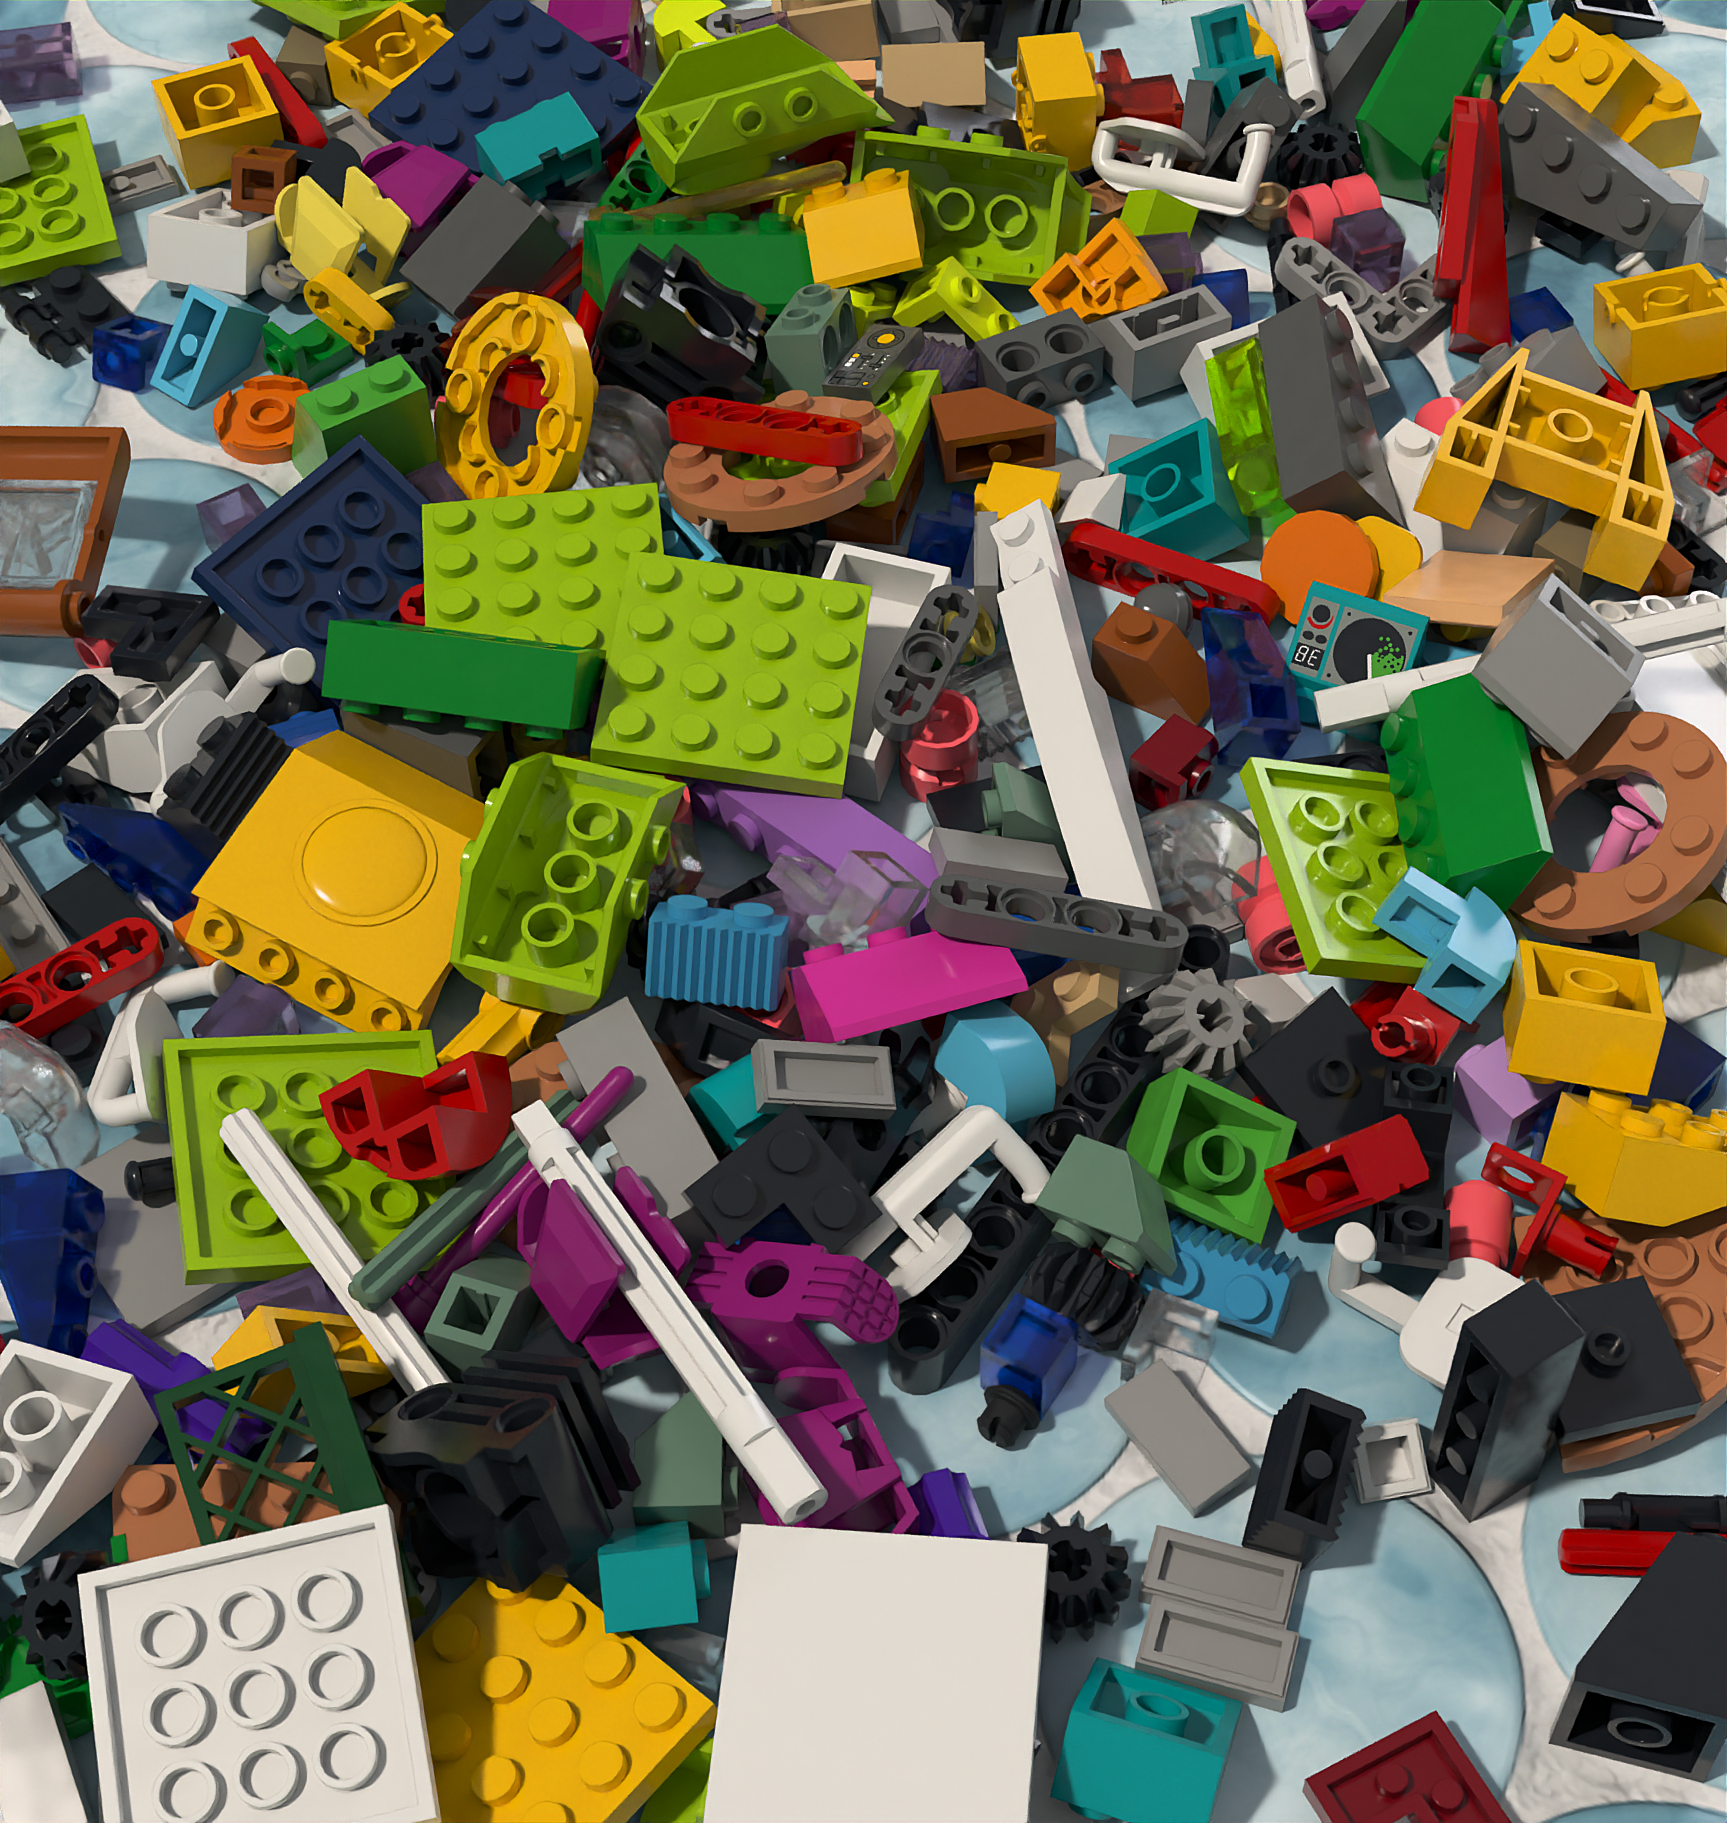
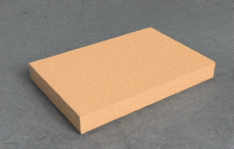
M1439 550L1425 561L1421 568L1415 569L1383 595V603L1430 617L1429 623L1497 629L1504 617L1551 573L1554 574L1555 559Z

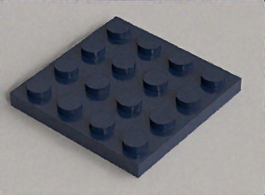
M491 0L369 112L368 117L371 128L392 143L403 140L417 147L427 145L463 163L470 169L471 174L481 178L484 174L479 167L474 135L485 131L496 122H504L532 109L541 101L551 100L566 92L570 93L598 134L603 163L639 128L635 115L654 86L528 0ZM586 178L565 187L561 180L556 181L545 187L547 196L537 201L552 212Z
M358 434L194 568L190 579L271 657L284 654L289 649L296 647L309 651L315 659L316 670L313 677L304 685L326 710L333 708L335 717L343 725L339 708L342 699L321 696L329 620L374 619L403 623L398 609L399 600L408 589L424 583L422 504H431V502L369 442Z

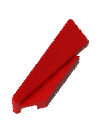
M1454 96L1432 297L1453 299L1448 351L1482 355L1501 343L1506 342L1511 347L1498 111L1496 103L1491 99Z

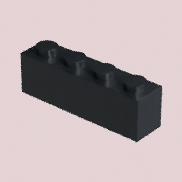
M1536 1278L1463 1321L1426 1455L1427 1470L1430 1477L1469 1523L1537 1480L1586 1337V1333L1582 1330L1574 1310L1564 1300L1557 1297L1553 1298Z

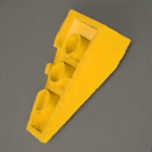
M1601 35L1602 38L1635 58L1661 83L1620 138L1659 169L1690 164L1702 112L1682 82L1616 35Z

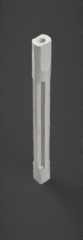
M1270 0L1286 91L1292 99L1305 109L1299 120L1303 121L1326 106L1311 24L1305 15L1308 10L1306 0Z
M1727 597L1615 622L1610 625L1646 657L1645 660L1727 642ZM1482 653L1313 692V698L1321 732L1326 734L1386 720L1390 714L1397 712L1411 691L1471 673Z
M541 1099L512 1115L511 1119L517 1135L529 1150L528 1159L549 1189L553 1180L564 1178L624 1262L625 1275L618 1284V1287L786 1526H793L823 1507L828 1500L827 1490L568 1129L560 1127Z

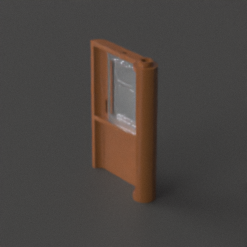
M0 426V637L75 639L80 638L84 634L81 615L96 597L130 467L131 447L124 427Z

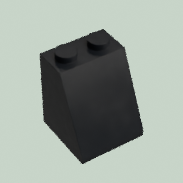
M1677 1531L1576 1665L1551 1727L1549 1744L1704 1783L1727 1739V1538L1708 1532L1688 1534Z

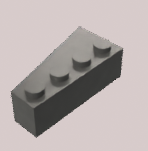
M1518 82L1498 116L1502 191L1638 250L1674 251L1704 206L1703 203L1553 84Z
M1315 293L1258 324L1283 501L1297 514L1315 510H1326L1347 515L1354 521L1367 516H1377L1404 528L1351 344L1353 339L1352 327L1346 315L1340 309L1332 310Z

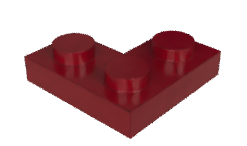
M1437 1710L1306 1778L1302 1792L1322 1823H1511Z

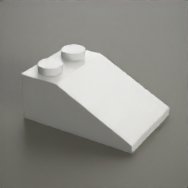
M217 187L148 214L147 278L167 281V288L171 290L187 292L191 283L228 293L241 300L248 299V294L263 288L261 285L263 267L266 264L277 266V263L284 260L288 254V251L278 242L275 214L232 210L231 190Z
M215 662L185 663L171 682H146L140 678L115 676L112 667L80 669L56 693L74 678L83 674H93L118 695L120 703L118 712L111 724L67 765L88 772L93 778L131 793L154 792L162 781L157 732L164 719L179 700L189 693L198 690H208L220 695L224 700L230 693ZM46 740L38 748L36 754H38L45 747L48 740Z
M11 1339L0 1355L1 1563L20 1568L112 1492L127 1466L135 1463L159 1422L132 1374Z

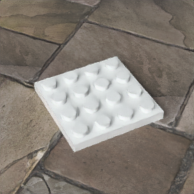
M388 1504L77 1575L104 1823H442L394 1516Z

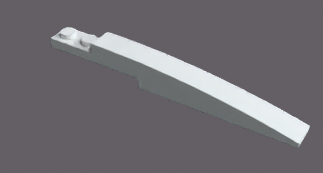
M1039 498L991 525L990 530L998 545V565L1004 590L996 595L1018 683L1049 793L1081 896L1163 912L1107 694L1094 679L1052 513ZM1093 929L1094 933L1102 934L1101 932ZM1120 968L1118 1001L1123 1004L1166 983V979L1178 972V968L1166 974H1151Z

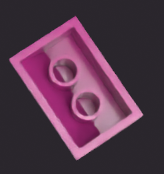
M905 926L867 935L868 949L846 955L844 954L841 942L803 952L806 965L787 971L805 1039L807 1042L835 1043L1029 990L1026 977L1008 947L953 938L943 935L932 928L929 933L910 938L907 937Z

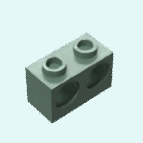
M823 283L810 284L800 288L767 331L764 337L776 397L791 390L805 391L809 397L824 396L821 386L822 382L858 342L850 288L830 289L829 285Z

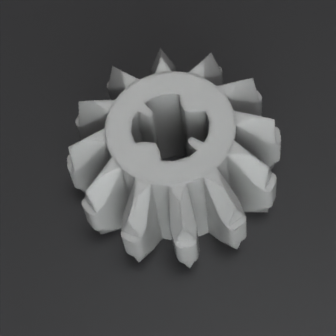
M1212 967L1205 970L1200 969L1194 974L1187 969L1176 972L1166 979L1164 985H1160L1150 993L1149 998L1145 1001L1150 1011L1143 1015L1139 1026L1154 1035V1038L1148 1042L1145 1052L1160 1051L1164 1056L1162 1073H1169L1178 1067H1182L1209 1081H1219L1230 1075L1234 1067L1247 1060L1249 1054L1253 1052L1248 1040L1254 1037V1033L1258 1030L1259 1026L1244 1017V1013L1249 1010L1253 1001H1238L1233 994L1235 979L1223 980L1218 984Z

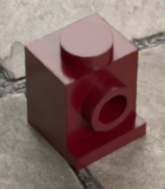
M1174 713L1130 756L1128 779L1134 801L1174 826H1177L1184 819L1185 801L1191 795L1194 797L1200 796L1213 778L1215 766L1211 762L1219 752V744L1214 735L1207 729L1195 726Z

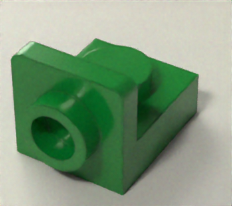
M318 318L291 335L272 321L261 327L266 347L263 350V357L274 375L298 378L307 383L308 388L354 361L351 343Z

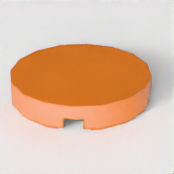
M282 375L258 376L244 381V388L236 391L233 395L230 389L220 397L213 410V427L216 439L225 453L241 462L257 465L284 463L292 459L296 397L311 392L308 390L307 383L298 378Z
M1315 510L1296 514L1277 527L1265 545L1260 572L1262 582L1274 589L1280 598L1281 607L1278 613L1292 624H1298L1313 580L1370 599L1372 598L1380 572L1377 549L1369 535H1366L1363 529L1357 525L1358 523L1347 515L1326 510Z

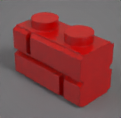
M1398 1114L1264 1170L1265 1178L1263 1179L1285 1229H1288L1293 1234L1372 1205L1429 1179L1428 1171L1430 1170L1408 1120L1401 1114Z

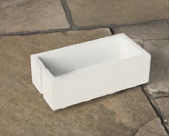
M836 542L822 579L872 586L843 793L879 802L899 753L900 744L899 741L884 737L874 727L871 715L875 694L927 594L938 586L952 584L951 568ZM945 615L940 617L937 630L943 636ZM922 651L912 654L908 659L910 664L918 671L930 673L936 655ZM905 688L900 704L896 708H892L891 712L899 716L902 705L914 692Z

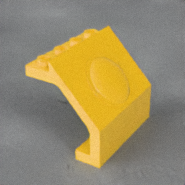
M339 729L299 746L287 758L191 893L200 898L185 942L219 960H223L226 964L355 1032L426 1030L442 986L453 968L449 961L461 885L460 862L466 844L470 840L476 841L484 824L485 804Z

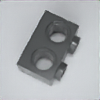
M1071 307L975 342L974 384L977 388L986 387L1039 410H1044L1102 388L1104 346Z

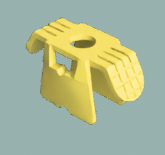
M357 167L347 168L342 207L310 176L300 177L298 184H290L279 193L274 209L278 242L291 254L290 261L292 265L308 281L327 267L336 268L346 276L351 271L354 276L350 277V279L384 309L397 307L413 293L410 282H400L385 287L396 258L411 228L410 218L391 198L383 199L377 185ZM362 243H365L367 251L377 258L375 272L357 256Z

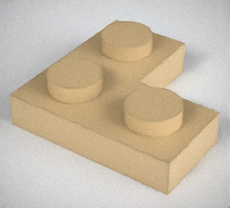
M1071 960L1062 968L1029 986V990L1017 993L1012 997L1010 1009L1033 1027L1048 1051L1055 1075L1056 1095L1068 1079L1071 1035L1117 1010L1120 968Z

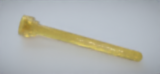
M835 160L624 212L622 207L612 209L611 204L589 209L590 221H600L601 215L604 213H624L633 216L634 221H654L655 214L677 213L686 216L687 219L838 183L846 177L847 170L842 162Z

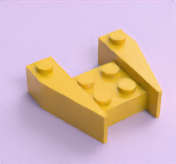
M1521 347L1447 421L1424 472L1413 511L1430 516L1437 521L1470 530L1493 478L1500 480L1514 488L1525 489L1561 502L1567 507L1580 509L1596 515L1582 572L1639 592L1667 541L1675 505L1649 392L1640 390L1632 407H1628L1525 370L1530 350Z

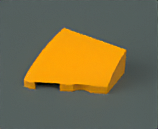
M1115 217L1077 255L1066 252L1029 289L1048 316L1072 307L1085 324L1157 301L1169 293L1164 280L1140 242L1126 223Z

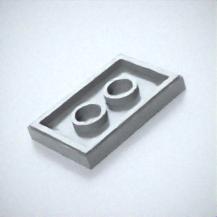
M158 1123L38 1191L44 1206L120 1317L149 1339L245 1283L185 1285L176 1193L171 1192L143 1197L142 1201H134L128 1195L124 1184V1170L129 1161L136 1160V1162L172 1156L170 1139Z

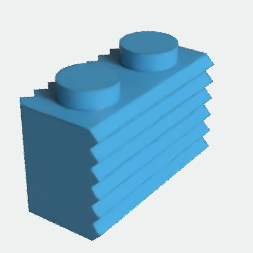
M676 895L670 897L668 902H659L649 918L645 995L648 997L659 996L662 999L671 997L676 1001L682 999L688 1002L699 1001L702 1004L709 1002L714 1005L725 1004L728 1007L737 1005L741 1008L751 1007L755 1010L765 1009L769 1012L777 1010L786 984L790 917L774 915L772 907L754 902L737 904L734 906V910L710 908L706 899L694 895Z
M1179 1215L1171 1218L1169 1226L1178 1266L1171 1278L1144 1268L1139 1284L1143 1293L1273 1339L1280 1327H1282V1324H1284L1302 1268L1299 1256L1297 1255L1289 1259L1285 1251L1276 1255L1272 1247L1262 1250L1258 1242L1249 1246L1245 1237L1236 1241L1232 1233L1223 1237L1219 1229L1209 1232L1205 1224L1196 1228L1192 1219L1183 1223Z

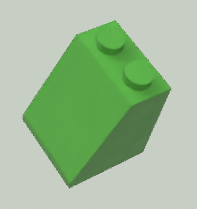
M400 354L296 397L292 461L293 466L303 479L360 434L423 496L444 487L427 388Z

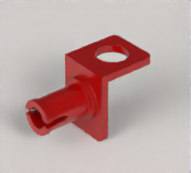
M1408 985L1390 1014H1386L1377 1020L1383 1025L1381 1028L1373 1026L1371 1040L1380 1054L1390 1057L1395 1062L1421 1063L1436 1067L1459 1030L1476 1034L1481 1025L1476 1021H1473L1470 1025L1415 990L1414 986Z
M1493 1142L1487 1153L1481 1177L1540 1207L1517 1251L1509 1274L1519 1279L1532 1253L1538 1256L1543 1250L1600 1280L1619 1242V1238L1610 1237L1561 1213L1563 1205L1558 1202L1568 1176L1500 1143ZM1503 1166L1520 1170L1527 1174L1534 1183L1524 1182L1515 1178Z

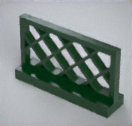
M321 1321L292 1331L295 1341L153 1395L201 1546L232 1540L239 1529L251 1534L274 1530L246 1518L264 1480L299 1494L282 1528L300 1524L312 1500L335 1509L340 1514L388 1504L376 1468L369 1456V1448L333 1346ZM290 1367L296 1388L282 1415L248 1402L261 1377ZM239 1386L234 1396L225 1392ZM204 1399H209L228 1407L210 1443L184 1433L176 1410ZM302 1406L310 1427L295 1421ZM242 1413L275 1426L257 1463L223 1449ZM288 1433L316 1443L319 1456L305 1483L270 1469ZM189 1449L203 1454L196 1469ZM216 1461L251 1474L232 1512L206 1501L202 1491ZM325 1473L333 1495L318 1489ZM211 1517L226 1523L219 1537H217ZM396 1528L411 1621L427 1613Z

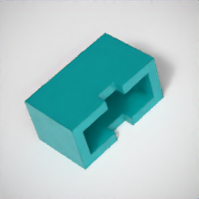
M569 92L551 100L541 101L532 109L504 122H496L485 131L474 135L479 167L483 174L502 187L509 180L525 193L532 203L546 197L545 187L556 181L561 180L565 187L603 170L599 136Z
M687 1520L617 1528L613 1530L612 1536L606 1544L598 1548L605 1633L698 1622L696 1600L711 1598L705 1540L690 1541Z

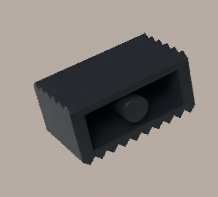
M250 711L228 718L219 716L203 729L197 739V744L202 749L197 752L196 758L178 768L167 780L163 787V792L168 797L163 800V805L156 812L160 818L211 863L294 750L293 747L285 744L284 739L277 737L274 730L267 728L266 722L259 720L257 714Z
M1297 1388V1392L1292 1395V1399H1288L1287 1404H1283V1408L1278 1410V1414H1274L1241 1544L1244 1548L1301 1562L1300 1570L1311 1566L1339 1539L1335 1531L1342 1525L1339 1517L1345 1512L1342 1503L1349 1498L1345 1492L1351 1485L1348 1477L1355 1471L1351 1464L1358 1458L1354 1451L1361 1445L1358 1437L1364 1432L1361 1424L1367 1419L1362 1409L1308 1388Z

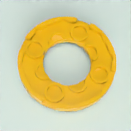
M522 292L502 294L482 306L461 331L445 368L454 370L446 385V402L437 401V452L444 481L455 501L566 491L578 479L579 465L589 438L593 406L598 396L599 384L596 376L593 374L591 358L583 329L565 307L550 298ZM521 355H529L532 362L539 364L545 376L546 382L540 392L542 396L548 397V404L542 408L537 418L536 437L538 444L527 447V459L514 467H509L497 458L490 443L488 428L490 398L498 377L508 363Z

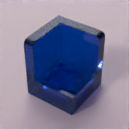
M1016 1293L980 1346V1387L985 1391L988 1386L1008 1384L1020 1389L1034 1401L1040 1421H1042L1076 1368L1079 1324Z

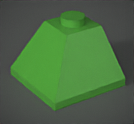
M1178 1067L1144 1087L1126 1149L1161 1186L1166 1207L1215 1230L1219 1229L1220 1232L1226 1235L1232 1233L1233 1237L1237 1240L1245 1237L1249 1245L1256 1242L1261 1245L1274 1203L1263 1179L1265 1178L1264 1170L1286 1161L1297 1122L1182 1067Z

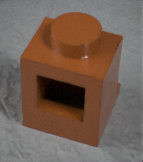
M246 144L232 156L231 209L275 214V202L279 193L286 186L296 183L297 150Z

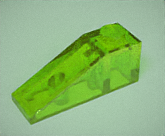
M1252 337L1204 361L1222 462L1242 515L1270 518L1291 507L1283 501L1261 345L1257 337Z

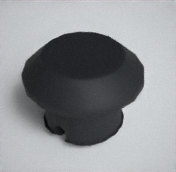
M1008 1384L992 1385L985 1389L984 1397L987 1407L981 1416L977 1418L979 1433L986 1440L990 1441L996 1435V1446L1002 1448L1014 1446L1022 1430L1037 1429L1040 1424V1418L1036 1404L1025 1392Z

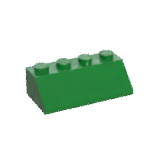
M1421 0L1355 117L1366 173L1373 179L1379 194L1428 203L1430 177L1446 167L1454 96L1490 99L1493 82L1501 68L1505 69L1508 66L1513 52V40L1507 34L1505 15L1490 1Z
M604 213L601 215L600 221H584L582 286L602 312L617 271L639 243L661 259L667 255L674 244H677L698 259L703 268L716 281L733 290L744 292L767 308L765 315L781 314L797 290L814 284L806 232L792 221L790 216L785 214L764 213L759 215V221H739L740 218L733 214L711 213L707 215V221H687V217L681 214L658 213L654 215V221H634V217L628 214Z
M374 619L329 620L321 696L342 699L341 710L347 712L378 715L381 704L403 707L402 718L406 720L440 723L441 713L465 716L464 727L502 731L503 721L526 724L525 735L562 740L565 729L572 730L584 727L605 664L606 650Z
M1471 673L1411 691L1397 712L1390 714L1385 720L1381 730L1380 743L1382 748L1385 749L1390 775L1389 789L1394 796L1399 821L1398 835L1403 842L1407 867L1412 866L1463 899L1475 886L1505 913L1554 852L1522 719L1506 705L1498 704L1490 699L1482 690L1479 680Z

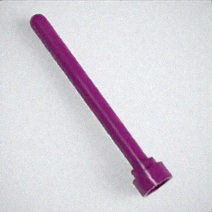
M617 1066L611 1069L560 1125V1127L568 1129L579 1146L631 1090L635 1081L633 1072L625 1066ZM530 1160L526 1162L423 1276L417 1273L391 1297L406 1320L420 1336H425L424 1330L452 1273L477 1259L518 1214V1206L526 1189L535 1180L541 1178Z

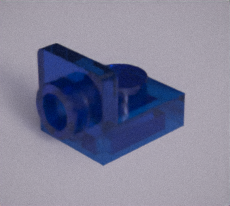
M127 314L94 327L92 378L96 382L133 392L144 389L146 362L152 361L155 355L163 352L173 325L134 314Z
M952 490L947 512L937 510L935 515L924 512L918 513L905 558L951 568V577L961 579L974 532L975 495Z

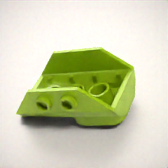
M778 24L676 51L635 115L641 138L653 169L671 191L681 194L683 198L689 200L705 198L713 190L733 184H754L760 181L763 175L770 170L772 166L771 160L803 149L824 137L895 124L893 118L873 98L868 97L831 58Z
M918 126L917 136L856 130L850 184L864 181V177L867 174L879 169L893 168L896 173L905 170L910 171L925 228L923 267L899 273L898 280L911 281L950 256H953L983 287L984 280L1033 286L1066 252L1077 255L1086 246L1093 195L1082 188L1069 172V157L1004 148V137L989 134L971 133L970 143L950 141V130L935 127Z
M540 752L510 764L500 788H493L487 797L484 807V824L477 840H470L462 853L460 862L461 885L449 962L466 979L501 1000L563 1015H579L589 1012L599 1005L606 994L626 945L630 922L632 919L639 920L645 911L649 895L648 878L654 865L661 866L666 859L671 839L669 827L687 784L667 780L664 775L632 768L591 763L547 752Z

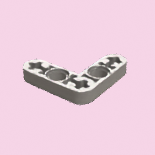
M1294 237L1288 240L1283 246L1275 264L1274 272L1279 282L1301 301L1315 293L1324 298L1330 296L1329 292L1342 291L1350 295L1355 303L1350 305V308L1375 358L1380 360L1391 359L1397 356L1453 308V299L1432 297L1436 253L1384 296L1324 246L1310 238ZM1413 297L1421 300L1427 306L1428 311H1413L1407 307L1403 298ZM1391 320L1396 324L1393 332L1379 333L1390 324Z

